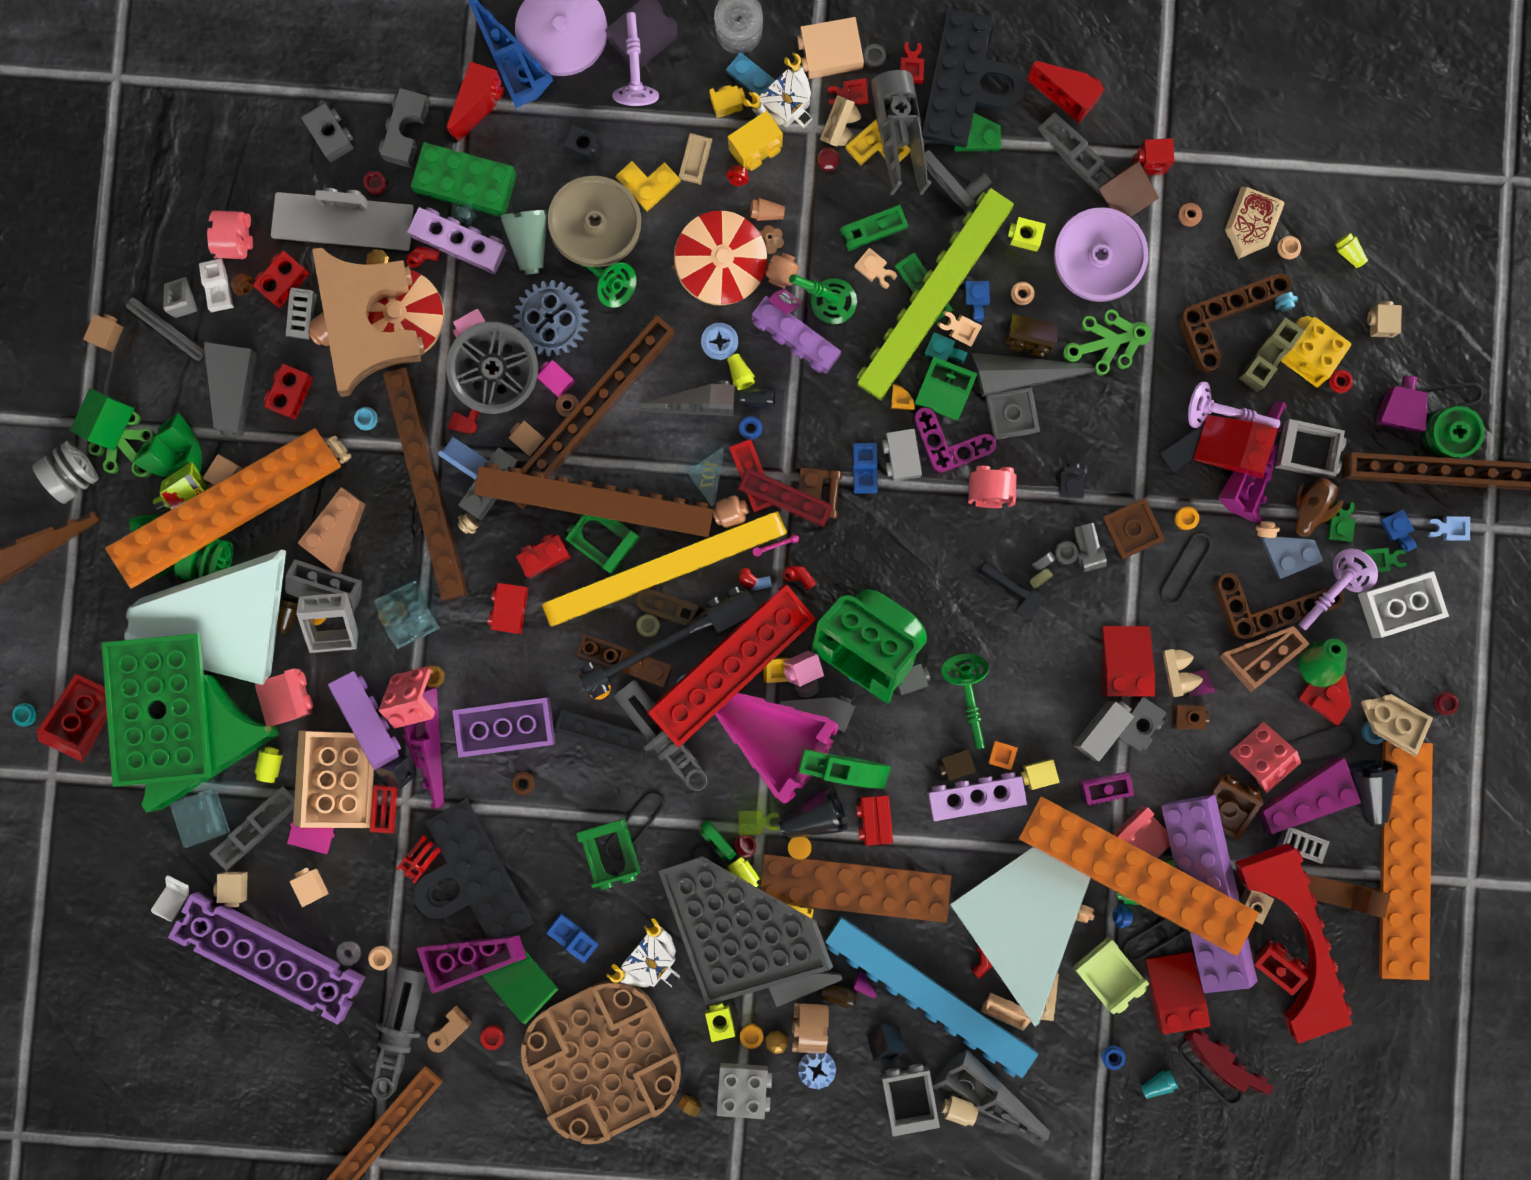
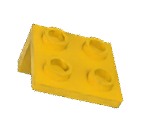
M1314 317L1294 347L1282 358L1281 362L1315 387H1319L1332 375L1350 348L1351 343Z

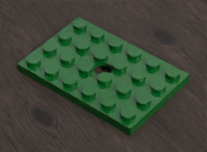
M201 634L102 642L113 787L212 777ZM156 700L162 701L166 706V714L161 719H155L149 714V706Z

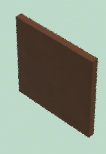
M1136 161L1098 187L1110 209L1118 210L1129 217H1132L1159 199L1139 161Z

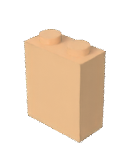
M855 17L801 27L800 35L797 36L799 50L803 49L804 52L801 64L804 72L808 74V79L863 69L864 60Z

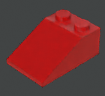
M1039 61L1034 62L1026 79L1078 124L1097 104L1105 90L1099 79L1093 76L1090 77L1087 73Z
M469 62L447 124V129L454 141L459 142L496 107L497 101H501L504 95V87L497 70Z
M1207 415L1193 460L1263 479L1278 428L1256 422Z
M1102 626V696H1155V671L1150 626Z
M75 673L36 731L39 742L83 762L107 719L105 687Z
M1192 951L1145 959L1157 1029L1164 1035L1210 1027L1207 1004Z

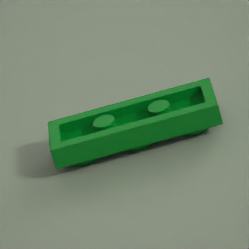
M913 253L895 265V268L912 293L916 289L921 291L925 285L923 279L928 273L916 254ZM949 303L946 304L934 324L946 316L943 314L944 311L953 312Z

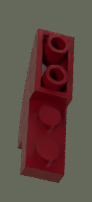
M1199 1030L1195 1032L1186 1031L1184 1036L1195 1055L1223 1083L1239 1092L1245 1093L1247 1088L1250 1087L1261 1094H1271L1274 1087L1266 1083L1268 1079L1255 1072L1253 1075L1246 1072L1247 1067L1234 1061L1236 1055L1229 1052V1046L1219 1041L1216 1044L1209 1041V1035Z

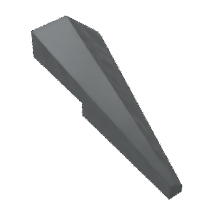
M971 353L974 371L977 373L982 396L1021 387L1036 386L1095 371L1093 364Z
M969 1050L952 1057L932 1083L933 1089L938 1090L940 1087L950 1092L951 1096L961 1097L973 1103L980 1112L1003 1123L1008 1120L1018 1125V1130L1024 1133L1026 1130L1037 1134L1042 1142L1049 1139L1050 1131Z

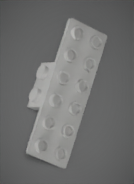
M324 188V191L316 190L315 196L277 192L275 194L271 237L281 240L409 251L411 236L407 231L413 221L414 206L410 204L367 201L363 194L356 190H347V193H341L333 188Z

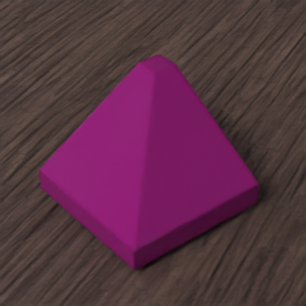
M1207 669L1192 672V674L1203 678V681L1198 687L1188 692L1189 697L1215 692Z
M859 971L853 983L854 989L873 999L876 998V991L865 974Z

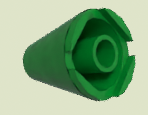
M1328 639L1310 643L1301 651L1297 662L1298 670L1304 677L1303 679L1315 687L1323 688L1337 683L1345 672L1347 648L1339 639Z

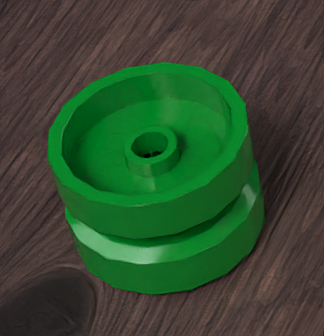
M1454 406L1431 414L1426 419V430L1422 431L1421 438L1424 447L1431 455L1437 458H1462L1472 455L1480 448L1484 440L1485 428L1482 419L1475 411L1468 407Z

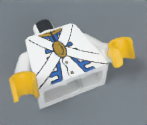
M792 53L795 57V61L792 64L787 57L784 59L785 64L792 67V70L787 69L760 96L757 93L749 92L753 99L752 103L744 99L743 104L747 107H753L752 110L757 116L767 110L777 126L783 125L788 127L796 120L802 128H805L813 119L805 111L810 105L811 91L808 78L800 65L801 58L798 54Z
M651 919L654 924L652 928L644 926L647 932L646 936L628 956L620 968L615 964L611 966L616 971L614 975L607 974V977L612 982L617 983L620 981L627 985L646 988L650 985L654 987L662 979L672 987L679 979L680 975L670 968L676 959L674 956L676 950L672 937L659 926L656 919Z

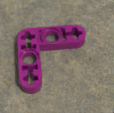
M925 407L919 409L915 414L914 422L931 466L937 472H947L986 457L996 448V440L989 434H982L948 447L934 411ZM921 413L931 416L928 421L931 428L935 425L936 429H931L925 434L923 433V430H926L927 427L925 422L919 421L922 416ZM930 434L938 435L940 438L939 445L935 447L930 446L927 443V437ZM982 439H985L986 442L990 441L989 451L981 448L976 451L979 455L975 456L974 448L970 443L974 442V447L982 443ZM941 447L944 448L945 451H941L940 454L943 459H948L945 468L942 465L936 464L939 457L937 453L932 455L931 451H937ZM960 447L969 449L970 457L968 459L962 460L958 457L957 450Z

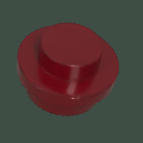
M1441 692L1434 699V708L1441 715H1451L1458 708V700L1450 692Z
M740 835L734 840L733 847L738 856L749 858L755 853L756 842L749 835Z

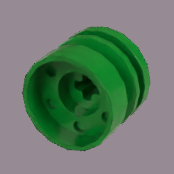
M220 539L214 540L175 563V576L177 579L189 582L229 568L233 558L232 543L228 541L221 542Z

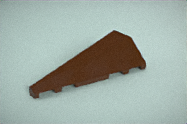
M94 511L90 512V514L77 520L71 519L67 521L66 525L55 530L53 527L17 539L15 542L0 548V586L99 522L100 519L97 513Z

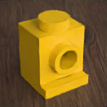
M728 85L720 88L719 92H715L714 88L709 90L716 118L743 110L745 95L742 88L738 89L737 86L731 87Z

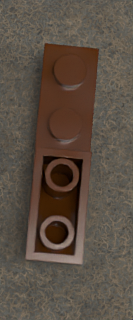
M584 633L576 656L609 667L636 652ZM647 657L620 672L666 688L674 666Z

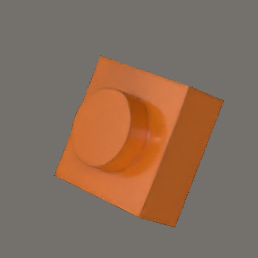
M994 741L988 763L1011 770L1018 748Z

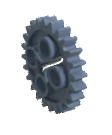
M551 280L549 286L547 282L542 281L541 288L533 284L534 292L526 289L525 292L528 297H519L523 304L522 306H515L520 311V314L513 315V317L519 319L520 322L516 323L514 327L521 328V332L530 340L534 350L538 348L539 355H543L545 350L549 357H552L553 351L556 356H561V349L566 353H570L569 345L577 348L575 340H584L580 332L588 331L583 327V323H588L589 320L583 318V315L587 314L589 310L581 308L586 302L583 300L578 301L581 294L578 292L572 294L573 287L569 286L565 289V283L560 282L558 287L554 280ZM555 296L557 303L555 307L549 308L548 300L550 297ZM566 304L567 307L564 310H561L563 305ZM534 312H538L540 315V319L536 324H533L531 321V316ZM569 313L572 316V322L565 326L563 317ZM549 314L555 315L553 316L554 323L549 322ZM539 327H542V329L540 330V332H539V333H536V330H537ZM550 329H553L555 332V337L552 341H548L546 338V333Z

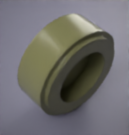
M1046 568L1031 578L1030 584L1035 589L1049 580L1053 574L1049 568Z
M644 614L637 620V631L644 637H653L659 632L660 622L656 616Z

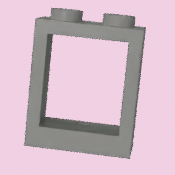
M1292 419L1283 422L1274 468L1327 479L1336 477L1342 466V461L1339 459L1341 451L1344 450L1346 445L1345 430ZM1297 431L1331 438L1325 469L1291 463Z
M347 593L299 597L296 614L309 653L357 649L359 632ZM343 617L347 628L317 632L313 619Z
M914 1064L910 1065L907 1070L900 1071L899 1068H892L886 1070L885 1074H881L893 1136L940 1128L928 1066ZM923 1076L930 1114L896 1120L889 1082Z

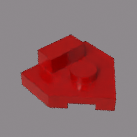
M1345 674L1337 683L1325 688L1315 687L1307 683L1297 698L1336 726L1340 724L1351 708Z

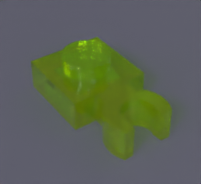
M762 810L738 811L739 835L763 834V827H767L771 831L779 830V826H772L769 822L771 818L779 817L778 813L772 812L766 817H762Z

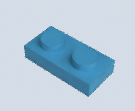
M741 52L726 69V73L749 92L757 93L759 96L776 81Z

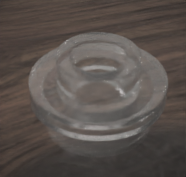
M346 941L337 949V958L344 965H353L361 956L360 947L353 941ZM346 949H349L352 952V956L350 958L346 957L344 954Z

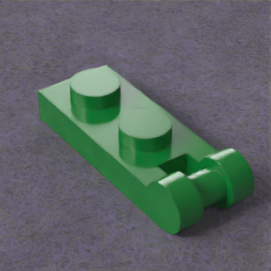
M901 205L845 225L839 230L841 235L845 236L847 250L852 251L870 242L908 228V223ZM859 230L861 237L855 239L853 232Z

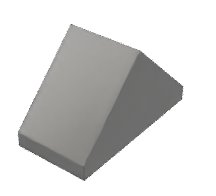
M187 277L164 284L163 308L165 312L175 318L198 311Z

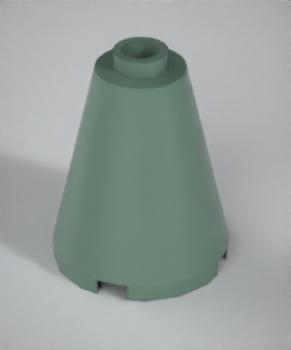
M547 210L500 215L520 271L525 270V275L539 273V268H543Z

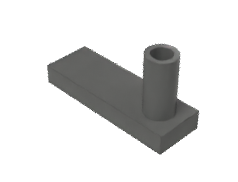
M930 150L925 153L926 170L966 214L975 203L973 199L991 184L990 178L985 173H981L963 189Z

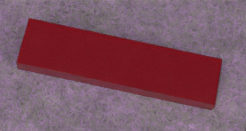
M750 468L746 469L738 487V490L822 527H824L833 507L832 504Z

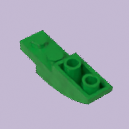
M803 748L797 771L802 774L820 777L826 781L859 787L885 789L891 766L850 756L842 757Z

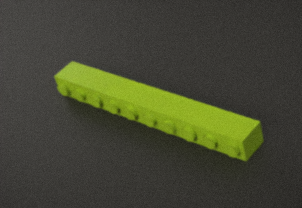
M990 188L987 194L983 192L976 201L978 207L975 212L972 213L970 211L962 222L965 225L962 231L954 233L949 241L952 244L947 252L945 250L941 252L936 260L938 263L936 269L928 271L923 279L925 285L921 291L915 290L909 300L912 304L908 310L902 309L896 319L899 323L895 329L890 327L883 338L886 342L882 348L877 347L870 356V359L873 361L869 367L864 366L857 375L859 379L858 386L880 401L1013 209L1014 203Z

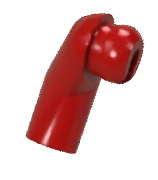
M418 246L407 255L406 264L411 268H415L426 259L438 261L440 250Z
M788 566L782 573L786 581H801L807 591L817 584L806 568L801 566Z

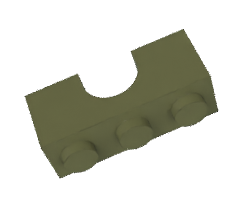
M1286 317L1279 321L1238 379L1256 392L1265 388L1278 368L1276 367L1279 362L1294 347L1304 333V330Z

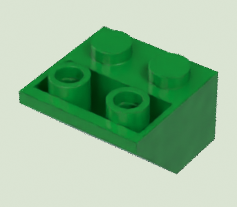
M933 357L914 404L923 408H930L935 413L958 421L977 373Z

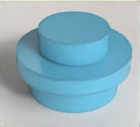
M1289 292L1275 299V309H1281L1282 312L1294 308L1295 302L1298 301L1297 296Z
M362 407L356 411L354 422L362 430H371L378 422V415L372 408Z

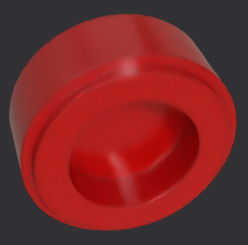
M498 1025L487 1026L480 1035L481 1044L488 1050L498 1049L505 1040V1033Z

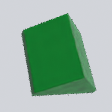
M89 388L70 431L89 442L115 451L135 408Z

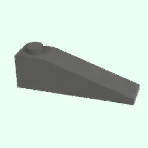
M716 381V384H709L640 403L641 412L734 416L735 385H730V381Z

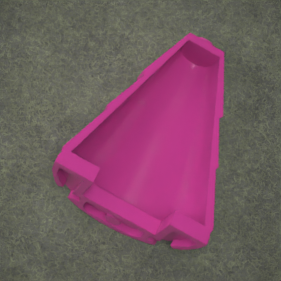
M740 693L733 696L715 713L733 743L738 744L751 766L757 770L773 795L783 803H787L795 797L796 793L793 791L796 788L802 789L812 777L797 771L803 748L828 753L833 743L830 739L831 734L835 736L838 730V724L828 717L795 710L793 707L770 703L766 699Z

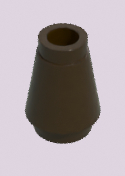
M280 598L277 632L289 634L297 617L298 601Z
M829 985L823 988L822 999H826L845 1009H848V1007L854 1008L858 991L852 988V986Z

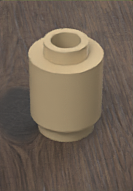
M951 1096L949 1099L944 1100L941 1112L944 1113V1119L963 1126H973L978 1115V1107H975L969 1101Z

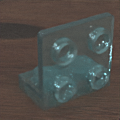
M413 581L374 601L385 630L397 649L440 629L436 619L429 610L417 581Z
M216 788L199 792L196 795L170 804L184 848L230 833Z

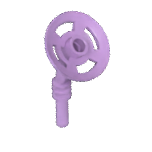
M629 12L626 14L628 31L626 48L630 58L631 82L627 86L616 89L613 92V99L624 105H648L659 99V93L640 82V39L637 38L636 14Z
M1200 382L1191 396L1188 419L1190 426L1193 428L1200 427L1207 415L1212 412L1274 428H1279L1280 420L1257 414L1254 410L1251 411L1246 408L1237 409L1214 403V400H1211V389L1207 382Z
M1349 548L1342 550L1336 555L1333 561V573L1337 582L1327 593H1322L1323 597H1319L1320 601H1315L1316 605L1298 624L1302 629L1306 631L1323 611H1327V607L1331 606L1330 603L1335 602L1334 598L1343 588L1353 592H1366L1376 584L1378 579L1377 566L1368 554L1358 549ZM1345 557L1346 560L1338 568L1339 561ZM1354 557L1362 560L1367 567L1363 569L1361 565L1353 562ZM1362 575L1361 580L1357 581V578ZM1367 576H1370L1368 583L1362 587L1361 584L1366 580Z

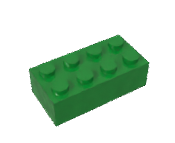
M423 142L411 188L416 194L501 217L500 215L506 214L517 173L513 166Z

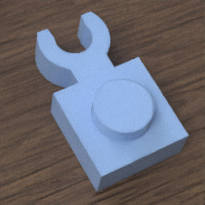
M1446 516L1443 517V523L1438 519L1427 521V524H1434L1436 526L1435 532L1427 533L1428 537H1437L1443 534V540H1470V517Z

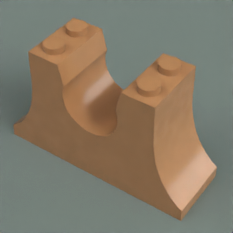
M323 248L312 249L337 391L340 397L350 396L354 388L365 377L380 369L421 361L420 355L425 354L422 337H417L416 331L399 329L394 332H382L374 328L368 321L369 311L377 301L384 298H397L409 293L408 286L412 285L410 267H404L403 260L381 264H354L331 256Z

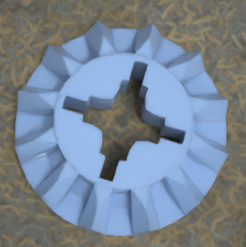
M714 323L703 332L701 345L704 352L711 359L723 360L732 356L737 350L738 336L730 325ZM718 332H720L723 340L730 341L723 343L721 351H719L717 344L710 343L717 340Z
M807 1053L800 1060L798 1073L801 1081L808 1088L819 1090L828 1087L834 1080L836 1065L832 1057L827 1053ZM822 1061L821 1070L826 1075L817 1074L813 1079V1070L808 1065L817 1067Z

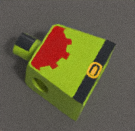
M191 462L161 482V496L153 499V504L159 512L168 508L172 510L210 487H208L206 481Z

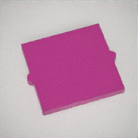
M293 822L290 823L292 828L287 844L328 854L331 839L335 837L333 833L335 828L297 827L293 825Z

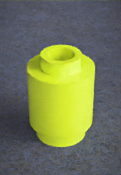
M265 747L264 750L259 751L254 772L256 780L268 783L275 782V778L279 775L283 757L282 754H279V749Z
M740 857L727 866V869L732 874L755 887L759 886L757 881L760 878L748 860L745 861L744 858Z

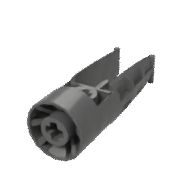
M905 70L884 72L871 81V91L878 132L882 142V152L885 156L887 173L892 186L890 195H894L902 184L897 146L902 148L904 145H909L919 194L922 195L930 186L931 181L927 180L925 144L922 137L913 76Z

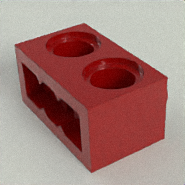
M1173 138L1144 140L1136 154L1133 155V163L1139 161L1146 175H1164L1175 162Z
M282 251L281 254H276L272 258L271 265L266 271H262L257 275L255 283L252 285L279 308L289 298L290 289L298 288L310 274L285 251ZM286 265H292L291 271L288 274H283V268ZM276 282L275 290L268 292V285Z
M282 363L281 368H278L274 374L273 380L275 382L272 389H269L265 395L264 407L296 420L314 378L307 373ZM295 375L296 382L292 386H288V378ZM286 396V405L279 407V399Z

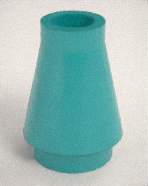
M1162 1070L1147 1083L1141 1085V1089L1147 1099L1173 1093L1174 1089L1178 1088L1177 1082L1170 1070L1165 1072Z

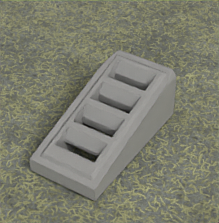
M298 288L290 289L286 336L310 340L308 334L309 322L314 317L317 294L314 291ZM298 297L307 298V302L298 301ZM297 307H304L306 312L297 311L296 309ZM295 316L305 317L306 319L305 321L295 320ZM294 325L303 326L305 330H294L293 327Z
M1294 828L1282 830L1277 847L1287 843L1290 844L1292 835L1295 834L1293 847L1297 849L1301 837H1304L1300 850L1302 857L1321 864L1323 863L1329 841ZM1309 840H1312L1313 842L1310 851L1307 854L1305 853L1308 842ZM1317 843H1320L1322 845L1318 856H1313Z

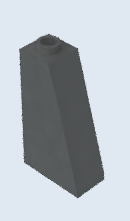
M205 342L204 351L213 427L221 431L222 436L235 438L236 434H244L257 353L252 349Z

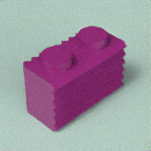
M1126 772L1079 781L1082 801L1090 806L1091 804L1105 803V801L1119 800V798L1123 799L1124 797L1128 798L1134 795L1130 774Z

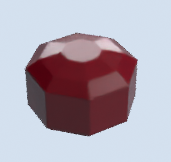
M823 148L817 154L818 166L823 171H834L839 165V153L833 148Z
M369 171L363 178L364 188L372 195H380L387 188L386 178L379 171Z

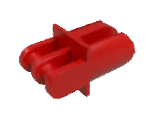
M425 836L420 838L396 868L398 871L401 869L405 873V877L409 876L412 878L414 884L441 851L437 847L428 859L424 861L423 859L434 846L430 841L416 855V852L427 840ZM408 862L411 867H408L405 863ZM414 868L419 871L418 874L413 871Z

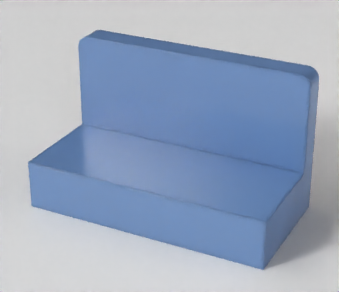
M452 437L443 452L439 450L437 453L440 457L475 480L477 479L479 466L484 467V463H488L487 459L454 437Z

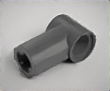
M1094 523L1074 527L1079 548L1078 560L1081 570L1087 572L1106 567L1105 552L1099 545Z

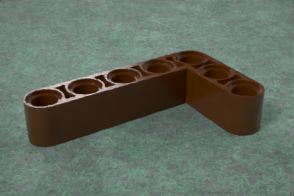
M1282 273L1270 276L1192 305L1180 314L1178 319L1179 326L1195 367L1199 372L1204 374L1210 373L1221 364V355L1209 324L1270 302L1287 293L1291 288L1289 276ZM1274 281L1282 285V291L1274 288ZM1253 289L1259 291L1261 295L1260 299H1256L1253 297ZM1231 297L1239 301V307H1234L1230 303ZM1209 305L1216 307L1217 315H1212L1209 312ZM1188 313L1196 317V323H1190L1187 320ZM1195 335H1201L1204 338V345H1199L1195 341ZM1204 356L1212 359V367L1205 365L1203 361Z
M1222 574L1213 581V589L1228 631L1235 639L1251 638L1303 620L1309 613L1304 608V602L1309 600L1313 608L1316 605L1315 601H1320L1319 597H1323L1322 593H1327L1330 589L1324 588L1251 613L1240 582L1234 574ZM1224 578L1228 579L1231 584L1228 591L1224 590L1221 584ZM1342 591L1334 598L1335 602L1330 607H1327L1328 610L1341 606L1344 601ZM1232 600L1238 603L1239 608L1236 613L1232 612L1229 607ZM1284 607L1290 611V617L1287 620L1282 616V609ZM1262 615L1268 618V625L1266 627L1260 624L1259 620ZM1241 622L1246 626L1244 635H1241L1237 629Z
M1308 874L1310 879L1308 888L1310 893H1313L1316 901L1351 908L1376 917H1386L1390 894L1361 885Z

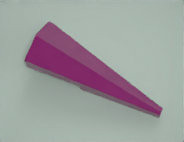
M1275 401L1267 417L1279 420L1282 411L1286 410V404L1283 401ZM1280 424L1279 428L1277 429V432H1281V430H1282V425H1281V424ZM1273 444L1263 479L1233 471L1218 497L1227 510L1254 523L1261 524L1263 517L1259 516L1261 504L1266 503L1267 496L1263 494L1267 482L1271 481L1278 449L1277 445Z
M425 687L422 697L435 711L434 717L430 720L404 726L405 735L403 737L416 769H421L425 781L422 782L424 789H429L433 802L430 805L432 808L437 809L444 806L437 688Z

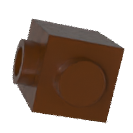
M1172 705V728L1205 730V725L1209 723V712L1206 711V706Z

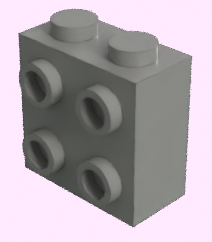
M720 1063L717 1116L764 1119L765 1112H770V1097H766V1089L771 1088L772 1073H768V1066Z

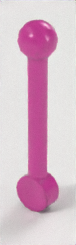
M792 534L788 539L763 548L755 547L752 551L753 555L758 557L762 552L787 543H797L799 537L797 534Z

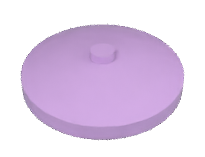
M524 0L517 13L515 21L517 41L551 75L568 76L584 71L599 58L607 41V20L598 0Z
M1092 208L1075 215L1059 233L1054 247V264L1059 278L1071 292L1090 301H1111L1124 296L1141 280L1148 263V245L1141 228L1126 214L1110 208Z

